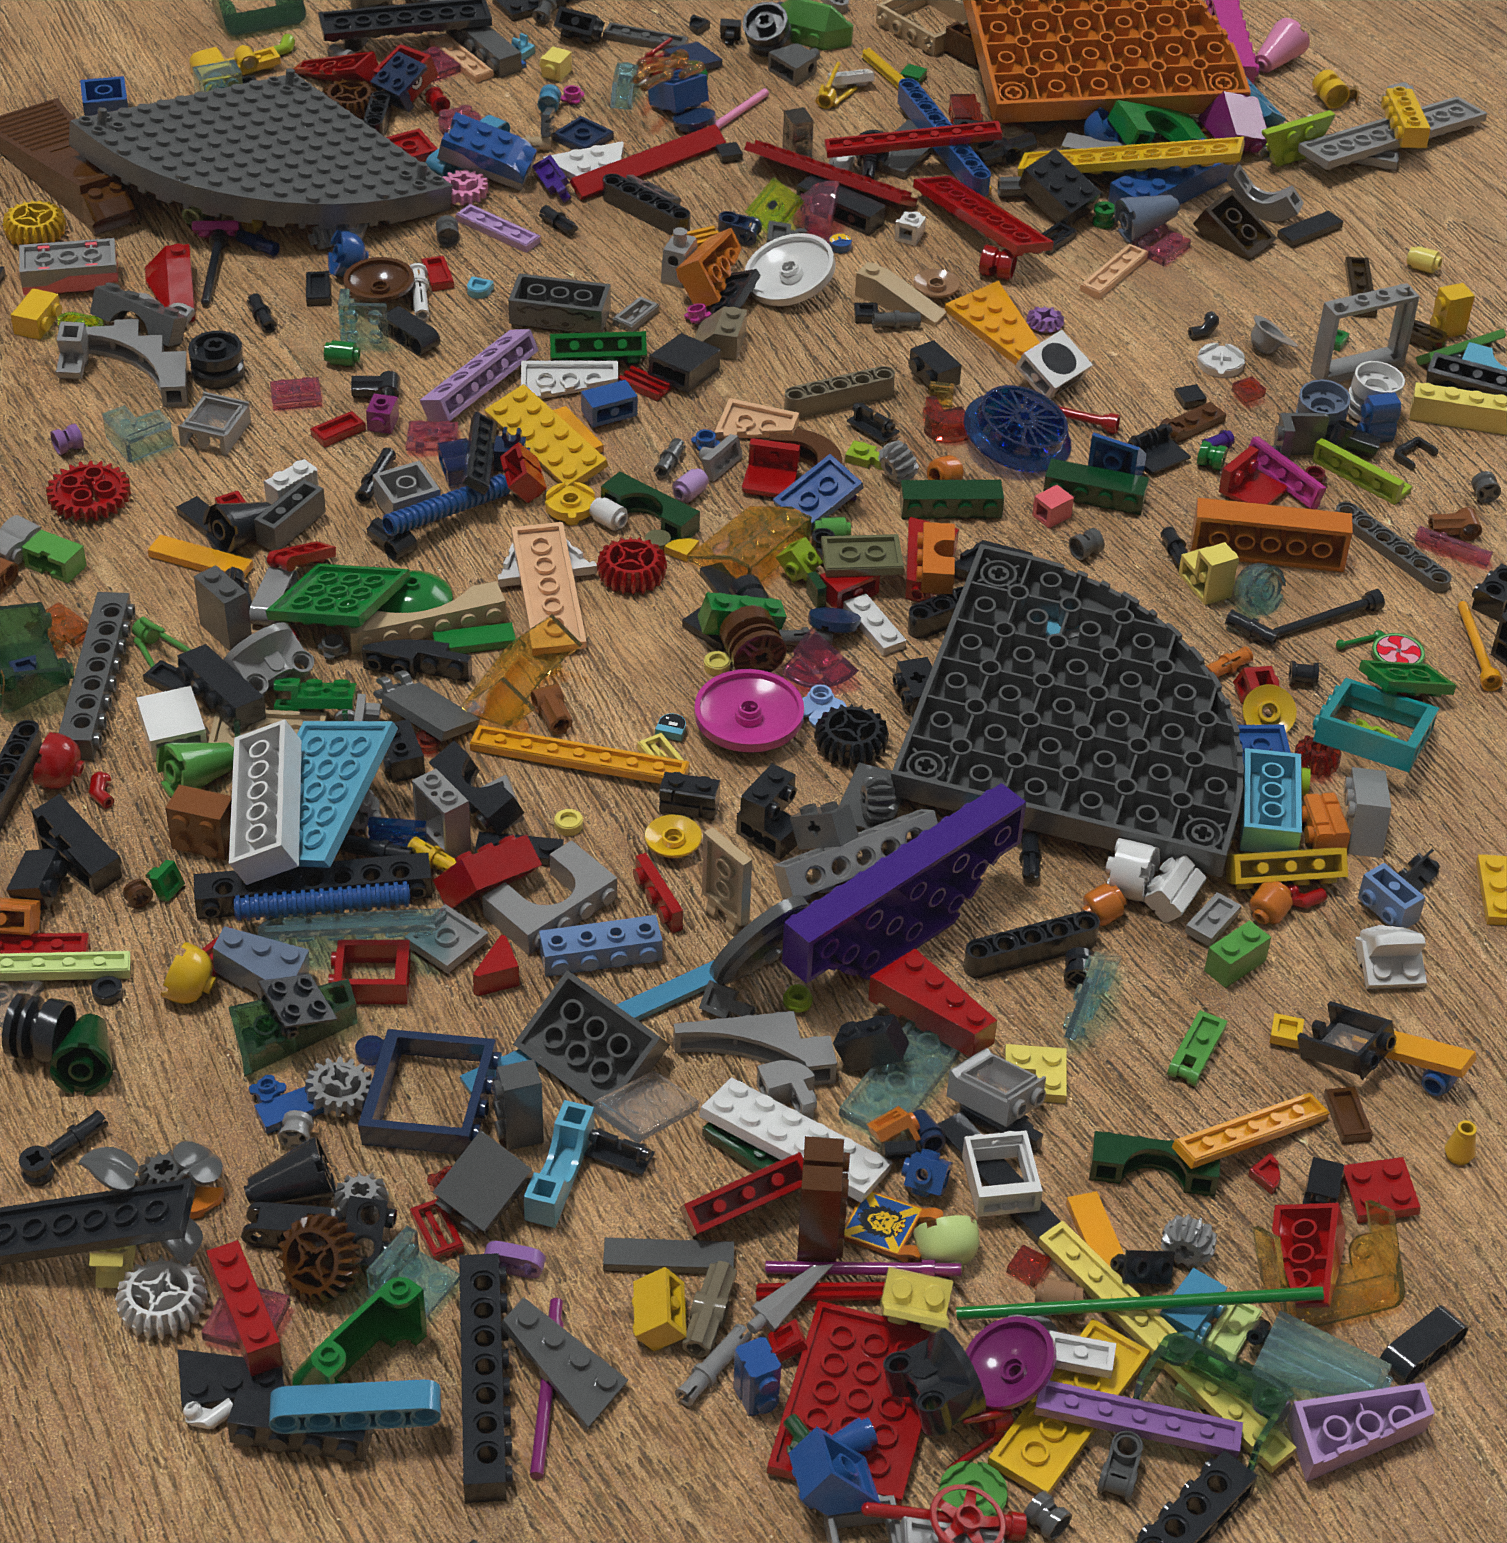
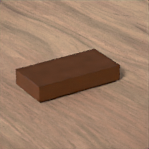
M1355 1086L1325 1089L1324 1099L1341 1144L1371 1141L1373 1132Z

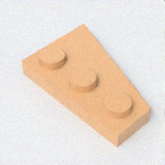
M729 398L714 433L716 434V439H725L730 434L738 435L739 438H769L770 433L793 435L799 422V413Z

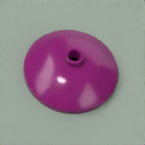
M1023 1316L1003 1318L986 1326L973 1338L965 1351L981 1381L986 1398V1408L992 1410L1012 1409L1033 1399L1050 1380L1057 1357L1056 1345L1048 1330L1038 1321Z

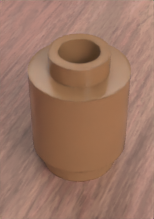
M1045 1278L1044 1284L1037 1283L1035 1303L1082 1300L1084 1287H1078L1074 1282Z

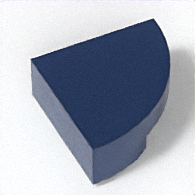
M36 655L9 661V667L16 686L25 684L36 674L38 667Z

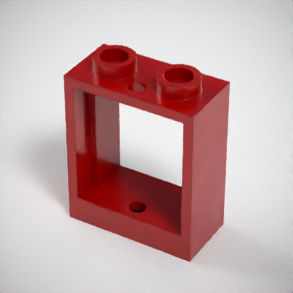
M338 939L337 952H331V969H335L334 974H329L328 990L329 992H334L335 1004L408 1005L411 970L410 940ZM345 963H396L394 979H344Z

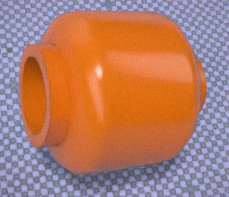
M946 455L935 458L927 467L928 480L963 479V466L955 456Z
M1277 881L1261 884L1249 902L1253 918L1264 925L1267 923H1280L1293 904L1291 891L1284 884Z
M1103 883L1084 895V907L1081 910L1095 913L1100 919L1099 926H1105L1124 914V906L1127 902L1116 885L1110 886L1107 883Z

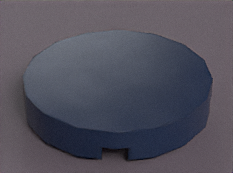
M691 108L673 116L674 128L677 129L679 127V130L683 132H695L703 129L705 125L709 124L711 126L716 122L715 111L709 108Z
M823 607L810 610L808 623L819 630L822 629V626L829 627L828 631L834 633H849L860 628L861 617L845 609Z

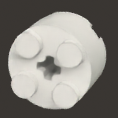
M1118 838L1115 846V857L1110 856L1106 864V873L1110 874L1107 884L1110 886L1116 885L1126 899L1144 902V897L1149 891L1147 885L1153 879L1154 872L1159 870L1160 849L1152 845Z

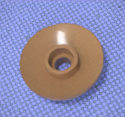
M943 269L923 270L914 277L913 282L917 291L933 298L951 296L960 287L958 277Z

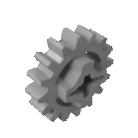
M338 1057L337 1062H332L329 1058H326L324 1066L316 1063L314 1071H308V1077L305 1082L307 1101H314L315 1110L321 1107L325 1108V1115H328L331 1111H336V1116L340 1117L342 1111H346L351 1116L353 1115L354 1108L363 1110L372 1074L371 1072H364V1064L357 1067L354 1066V1059H350L345 1063L342 1057Z

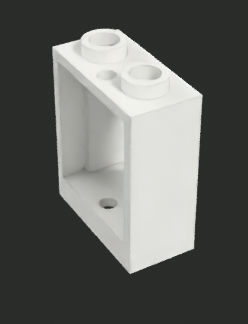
M1007 1131L1004 1133L976 1134L964 1137L962 1158L977 1217L1040 1211L1043 1191L1027 1131ZM1018 1157L1024 1183L982 1187L976 1161Z

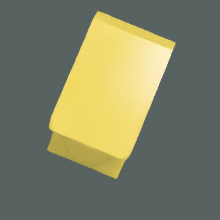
M136 1245L90 1252L89 1266H96V1287L118 1288L119 1282L125 1281V1272H132Z

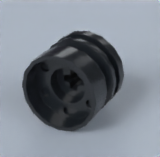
M17 993L7 1008L3 1022V1052L9 1057L15 1058L20 1056L25 1060L31 1059L34 1056L38 1062L50 1064L53 1054L77 1021L76 1008L73 1002L50 998L45 1002L38 995L31 997L27 993Z

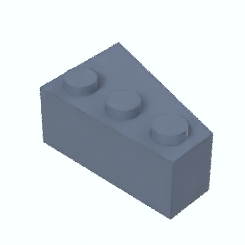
M224 926L213 946V967L216 973L242 989L247 987L258 994V999L261 1000V989L257 983L258 981L309 974V949Z

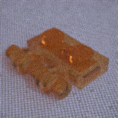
M58 602L39 613V621H33L28 618L24 621L23 626L31 636L36 639L40 638L43 644L50 650L55 649L58 652H62L66 647V642L74 647L84 641L89 623Z

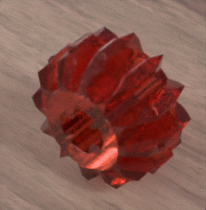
M1305 735L1303 740L1298 741L1295 748V753L1301 754V768H1310L1311 775L1316 776L1318 779L1322 775L1330 778L1331 774L1339 768L1342 755L1341 750L1314 742V737Z

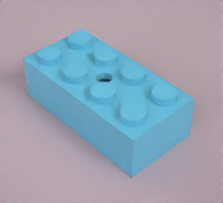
M1245 748L1243 755L1244 786L1240 801L1239 850L1251 852L1298 850L1302 834L1301 754Z

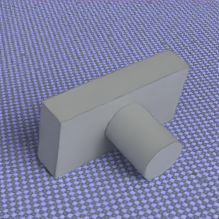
M733 434L726 437L715 448L702 447L699 452V459L702 461L704 472L708 476L709 481L712 482L717 480L743 457L739 437Z

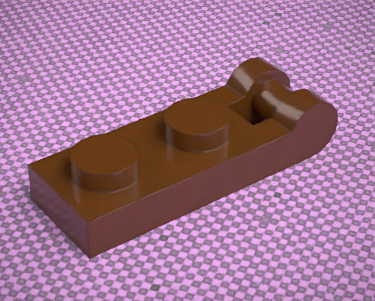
M1208 402L1173 419L1165 418L1160 425L1163 423L1171 425L1173 430L1170 434L1171 439L1179 443L1225 422L1226 413L1212 402Z

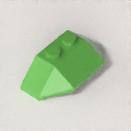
M786 0L780 4L786 10L792 29V43L823 51L852 45L853 24L847 22L844 16L833 6L811 0Z

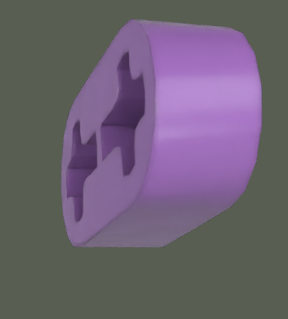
M502 1241L489 1242L484 1254L499 1253V1266H506V1274L526 1278L539 1277L546 1261L545 1255L538 1249Z

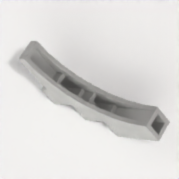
M139 319L114 320V326L86 327L89 340V354L119 359L143 371L157 385L162 397L163 407L188 406L189 369L186 351L165 352L162 335L141 336Z

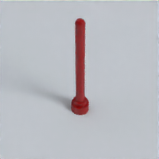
M1008 396L1006 398L1008 405L1100 425L1106 432L1113 434L1117 433L1120 424L1119 414L1109 413V415L1100 416L1015 396Z
M866 1502L861 1507L862 1514L867 1517L902 1520L906 1516L930 1520L929 1509L872 1502ZM942 1510L936 1511L938 1522L953 1523V1519ZM1009 1511L1007 1514H1003L1006 1524L1005 1538L1007 1540L1022 1541L1027 1528L1025 1513ZM1000 1526L982 1527V1529L999 1531Z

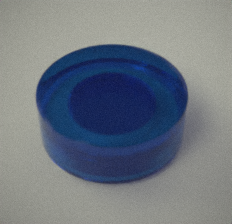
M367 1035L360 1038L355 1045L357 1060L364 1065H376L384 1040L375 1035Z

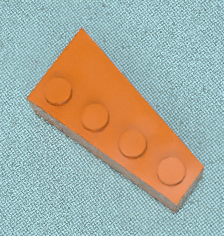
M732 228L708 237L675 269L678 280L685 287L693 305L704 304L707 307L720 301V292L724 291L726 287L725 279L730 277L732 273L731 266L735 265L741 251V246Z

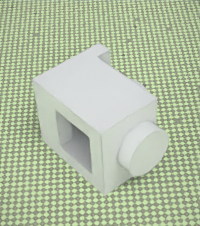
M905 211L902 217L896 220L894 241L916 246L925 233L926 217L922 216L919 212ZM905 231H912V236L904 234Z

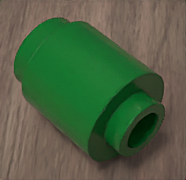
M332 340L325 343L324 361L330 362L333 365L353 367L356 362L360 361L361 350L357 348L355 342Z

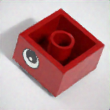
M399 44L373 72L376 75L397 52H401L425 64L428 68L427 71L407 91L411 96L410 100L412 102L438 76V72L431 55Z

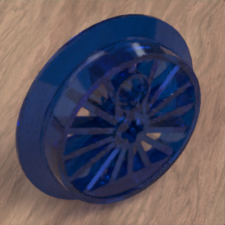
M1016 385L995 387L985 395L973 400L965 411L964 428L971 442L988 458L1005 467L1022 472L1043 473L1047 472L1051 458L1066 461L1070 455L1072 447L1071 438L1068 433V423L1064 413L1052 400L1035 390Z

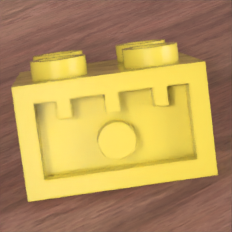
M888 1266L880 1302L882 1313L888 1317L887 1321L900 1325H907L909 1320L920 1323V1328L928 1331L938 1327L949 1329L950 1321L946 1314L953 1281Z

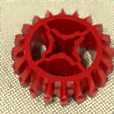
M630 536L626 540L620 537L618 542L611 541L610 545H604L603 550L599 552L597 562L600 581L605 583V587H612L613 592L622 591L623 595L626 592H631L634 596L635 592L644 594L645 590L653 591L654 586H660L661 581L665 579L667 569L664 550L659 549L658 544H652L651 540L642 541L641 537L632 539Z

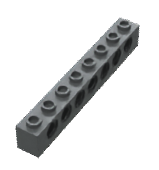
M97 592L59 729L60 734L70 737L79 746L81 760H94L97 749H101L102 746L101 732L106 730L107 727L106 712L111 711L112 708L111 693L116 692V674L121 673V656L126 654V638H129L131 634L130 620L135 619V604H131L129 593Z

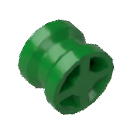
M1107 201L1096 203L1094 205L1093 225L1101 229L1113 227L1115 223V218L1113 217L1114 204Z

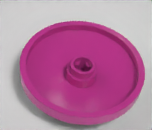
M741 669L722 673L706 682L696 696L694 715L700 731L713 743L739 752H762L780 747L797 735L803 724L804 702L797 688L783 677L762 670Z

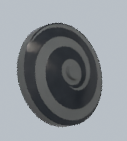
M801 895L789 897L772 906L750 922L721 950L713 961L709 970L713 979L719 985H726L755 972L767 963L772 964L779 959L783 950L784 922L791 915L809 906L807 901Z

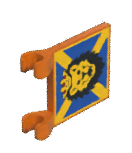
M872 1191L862 1203L858 1201L847 1220L844 1241L897 1258L903 1263H922V1258L916 1245L906 1244L919 1222L921 1224L926 1222L927 1228L937 1225L936 1219L943 1217V1211L938 1208H922Z

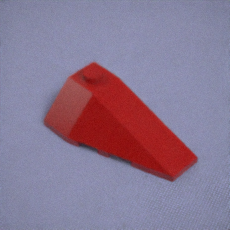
M374 51L303 60L293 69L297 74L333 82H339L342 79L349 80L351 78V80L359 79L360 82L367 81L368 84H371L370 81L375 77L373 70L379 64Z
M190 244L167 245L145 266L146 285L152 289L153 296L164 307H169L174 303H183L194 308ZM195 315L190 322H195Z

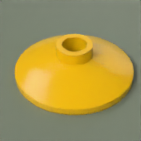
M1271 684L1258 686L1246 696L1243 702L1242 715L1246 725H1284L1287 733L1296 720L1297 710L1292 696L1279 686ZM1264 709L1271 711L1270 718L1263 715Z
M665 815L656 818L645 830V842L648 848L657 855L667 858H680L693 853L700 846L702 840V832L697 823L681 815Z

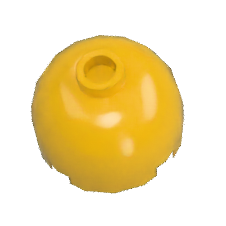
M185 942L181 946V948L186 949L183 956L176 954L164 980L163 986L167 987L168 991H163L160 994L162 998L179 1004H191L197 1001L204 992L210 994L216 981V977L212 976L213 964L209 955L201 948Z

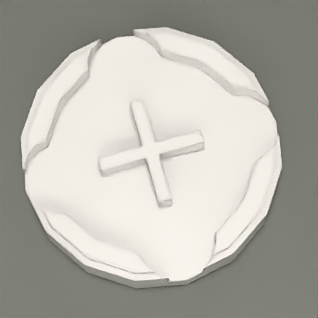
M1219 343L1207 344L1200 349L1197 357L1198 367L1203 372L1220 378L1238 375L1243 371L1245 365L1244 353L1231 344H1225V346H1219Z

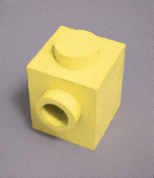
M552 47L540 59L541 77L561 82L572 70V52Z

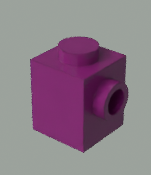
M374 394L366 410L367 431L392 434L399 418L398 397Z

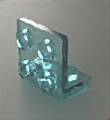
M340 289L338 312L341 341L355 342L356 345H388L387 305L385 303H355V299L350 298V289Z
M406 1226L366 1270L368 1290L371 1295L377 1292L387 1281L396 1277H406L424 1289L426 1319L460 1281V1274L419 1251L418 1233L409 1226Z

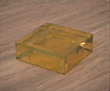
M930 381L928 406L952 408L955 384Z

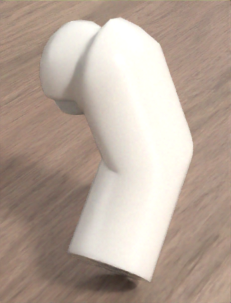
M227 1398L213 1409L201 1407L197 1401H192L184 1407L183 1413L189 1425L213 1429L229 1418L233 1403Z

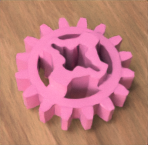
M465 169L461 172L456 170L455 174L449 172L447 173L448 177L443 176L446 181L453 185L452 204L459 202L461 205L467 203L473 205V201L481 202V198H486V194L489 192L487 178H483L482 173L476 175V171L469 173Z

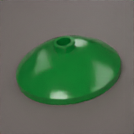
M410 570L411 579L377 611L413 613L430 610L453 601L452 590L445 580L435 574L426 571Z

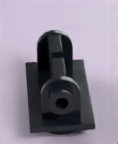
M855 403L852 408L854 416L847 420V423L882 443H885L900 432L895 428L892 419H888L878 412L874 414V410L864 403Z
M1433 849L1424 856L1419 852L1407 863L1410 867L1408 871L1403 868L1397 873L1419 892L1439 874V863L1429 857L1434 851Z
M603 1128L591 1130L589 1141L592 1142L585 1152V1156L639 1176H643L655 1155V1151L647 1148V1144H639L625 1138L623 1140L618 1139L617 1135L605 1132Z
M1126 1250L1125 1254H1117L1110 1261V1266L1116 1273L1123 1275L1122 1283L1171 1284L1175 1252Z

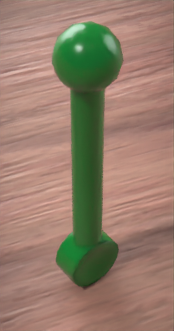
M1377 630L1373 635L1347 641L1338 640L1336 648L1343 650L1349 645L1374 640L1383 635L1384 632Z

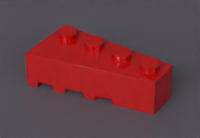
M913 949L870 976L868 1001L876 1005L881 1003L890 1008V1013L900 1018L903 1015L915 1022V1027L924 1032L926 1030L939 1035L940 1041L961 1053L972 1057L995 1043L997 1019L917 949Z

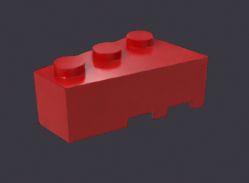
M513 834L500 840L497 846L489 843L477 849L478 853L472 855L471 851L457 856L455 858L456 863L433 880L444 904L454 909L468 898L472 900L477 899L481 896V893L494 889L504 882L510 884L542 866L527 834L515 838Z

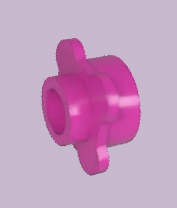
M569 85L564 88V95L561 96L560 100L571 105L581 102L580 99L584 97V92L578 86Z
M694 304L687 308L688 313L684 317L689 319L691 323L700 324V322L712 314L706 311L704 304Z

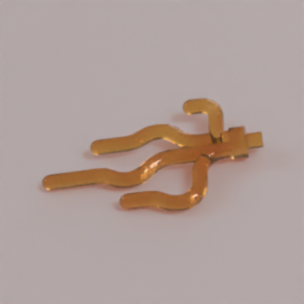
M678 49L670 57H647L639 60L636 63V67L641 70L640 73L633 76L632 81L635 84H639L649 76V73L662 71L663 73L657 74L641 84L640 89L646 92L655 85L672 79L674 76L673 70L676 68L684 69L678 76L681 80H685L691 75L701 73L705 69V64L701 61L689 60L688 52Z

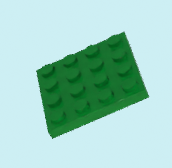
M317 564L265 610L267 619L279 621L280 623L302 622L304 625L319 623L326 626L348 625L350 628H357L362 626L411 579L409 569Z

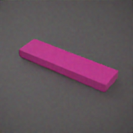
M1259 436L1252 437L1248 447L1253 446L1259 449L1257 469L1287 485V492L1308 508L1317 509L1327 488Z

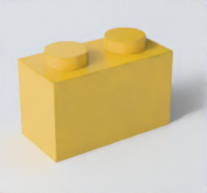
M1464 283L1439 287L1434 301L1430 325L1446 332L1448 338L1466 334L1475 295Z
M32 288L11 313L14 334L40 340L62 314L59 294Z
M666 1267L633 1281V1333L636 1339L652 1351H657L686 1338L684 1281Z

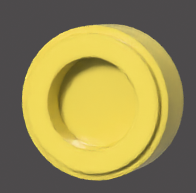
M714 651L705 656L704 670L708 674L718 676L730 671L731 659L726 653Z
M573 809L559 811L554 818L555 830L564 836L578 834L583 828L581 813Z

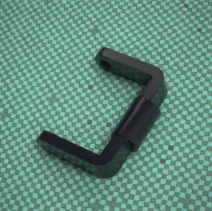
M1415 437L1395 449L1393 459L1407 469L1413 470L1416 467L1415 463L1404 456V454L1418 446L1430 455L1436 456L1438 449L1421 437Z

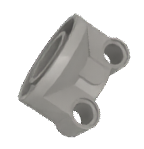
M284 622L272 624L248 636L229 651L223 659L252 686L256 687L263 696L267 690L274 688L275 679L300 678V682H304L314 666L313 656L303 649L289 625ZM295 663L301 664L305 669L297 668Z

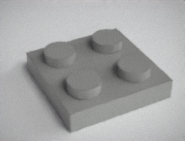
M446 904L404 936V940H410V949L447 974L489 940L487 931Z

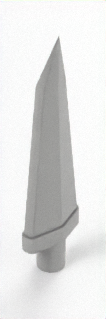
M833 1264L812 1266L761 1301H757L751 1307L756 1316L747 1323L748 1330L752 1334H756L765 1325L772 1331L779 1328L785 1318Z

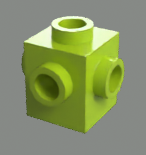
M806 537L790 543L776 556V559L792 582L802 578L806 581L807 573L815 572V569L823 562Z

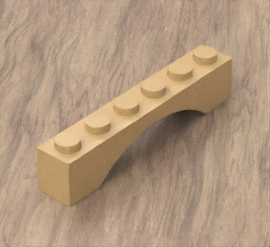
M497 581L471 586L455 600L430 610L413 613L377 611L360 627L350 628L348 625H343L344 635L352 654L362 652L363 645L375 642L404 639L420 640L433 637V632L478 627L506 621V601Z

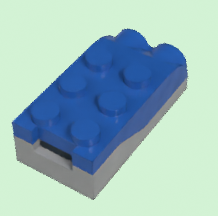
M456 112L452 118L450 130L448 133L445 132L441 140L437 159L467 169L470 172L476 171V174L482 173L483 177L521 191L534 165L537 149H534L528 141L517 135Z

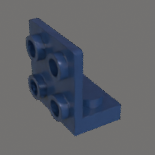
M397 52L370 82L377 91H386L390 94L392 105L409 113L414 108V105L407 91L428 68L425 64L401 52Z

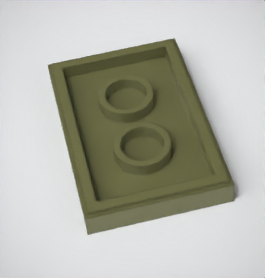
M898 534L821 537L826 577L904 575V563Z

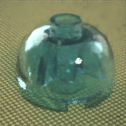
M1255 563L1246 566L1236 578L1234 585L1236 601L1249 613L1259 616L1262 613L1270 615L1278 608L1284 595L1280 594L1282 586L1286 584L1284 574L1278 567L1265 563Z

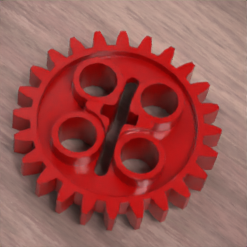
M89 461L88 465L79 462L78 467L70 464L69 470L60 469L61 475L53 474V480H48L49 486L46 487L47 500L51 510H56L58 516L64 514L65 519L74 516L75 522L80 518H84L85 522H88L90 517L98 521L101 515L109 518L108 513L117 514V507L124 508V502H129V496L131 495L130 481L126 477V472H121L120 467L113 469L112 463L103 466V461H100L97 465H93L92 461Z

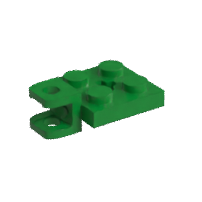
M278 678L274 681V690L291 691V699L275 700L274 710L353 709L357 694V684L350 683L346 679L334 680L333 683H323L320 679H308L306 682L301 683L300 678Z

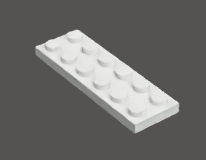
M732 1077L700 1109L699 1117L780 1160L798 1152H801L802 1156H804L805 1136L844 1139V1152L850 1153L848 1196L861 1203L890 1172L892 1161L881 1156L879 1153L865 1148L852 1139L844 1137L825 1125L802 1115L797 1110L781 1104L770 1096L764 1095Z

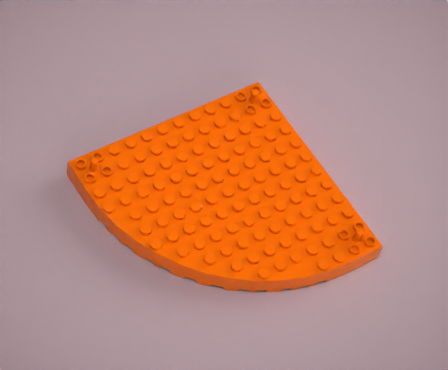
M963 0L993 121H999V123L1087 119L1099 107L1104 108L1110 113L1116 100L1168 108L1188 114L1203 113L1223 91L1248 96L1251 94L1234 43L1229 41L1226 29H1222L1218 24L1219 19L1215 15L1212 16L1210 14L1208 6L1202 0Z

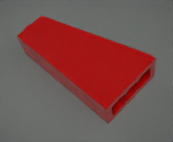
M910 517L907 533L905 599L922 602L935 595V593H921V582H916L917 566H921L917 565V549H922L917 548L918 532H923L924 522L929 521ZM955 528V543L953 556L957 550L959 529Z

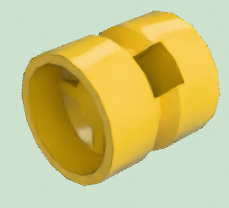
M1323 70L1313 79V91L1328 108H1339L1347 102L1350 90L1333 70Z

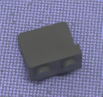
M1280 413L1278 426L1275 427V440L1272 447L1288 459L1290 455H1314L1316 442L1321 438L1325 439L1329 423L1328 415L1326 413Z

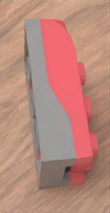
M115 238L19 245V273L23 295H27L32 288L62 294L75 291L86 292L95 290L96 286H102L108 282H119Z

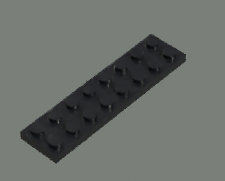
M444 0L318 12L323 39L330 42L344 39L358 40L366 37L379 38L387 35L400 36L408 33L421 34L429 31L442 32L450 29L463 30L471 27L484 28L492 26V17L486 0Z
M192 1178L136 1186L126 1192L110 1190L0 1207V1265L185 1238L196 1185Z

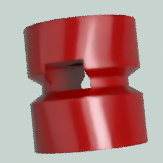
M986 244L980 257L979 274L987 276L997 274L998 278L1012 280L1018 256L1012 255L1006 248L1000 251L999 247Z

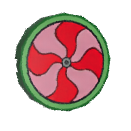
M1388 633L1375 639L1371 649V656L1374 658L1373 661L1423 664L1425 649L1419 641L1411 636L1401 633Z

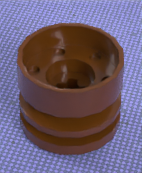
M745 606L731 612L724 619L720 627V638L736 670L755 669L772 672L782 664L786 656L787 646L768 610L761 606Z

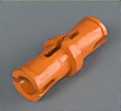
M1244 646L1231 654L1225 653L1221 655L1219 660L1205 666L1210 673L1214 672L1217 678L1226 673L1230 675L1237 668L1253 661V653L1248 647ZM1233 661V662L1230 663L1229 665H1226V666L1222 667L1223 665H1225V664H1227V663Z

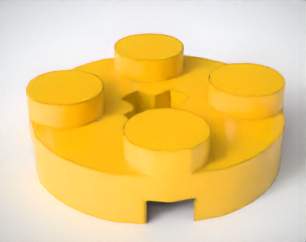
M565 482L556 484L546 493V513L555 519L564 521L567 525H577L580 520L591 516L589 510L592 502L595 500V493L589 486L579 482H573V486H565Z

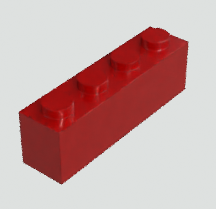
M801 1152L683 1204L679 1209L692 1238L801 1189L803 1156Z
M236 1240L207 1250L210 1275L251 1377L284 1365L280 1340L239 1241Z

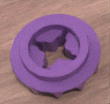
M1044 306L1043 308L1035 307L1034 310H1029L1026 321L1036 331L1054 332L1062 328L1064 317L1061 315V311H1055L1054 307L1046 308Z

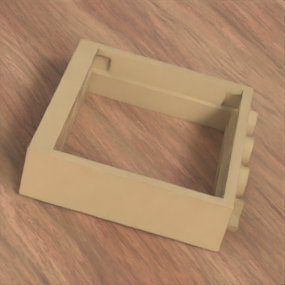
M886 0L877 4L876 23L932 56L945 51L946 30L935 35L902 15L928 4L969 27L963 0Z

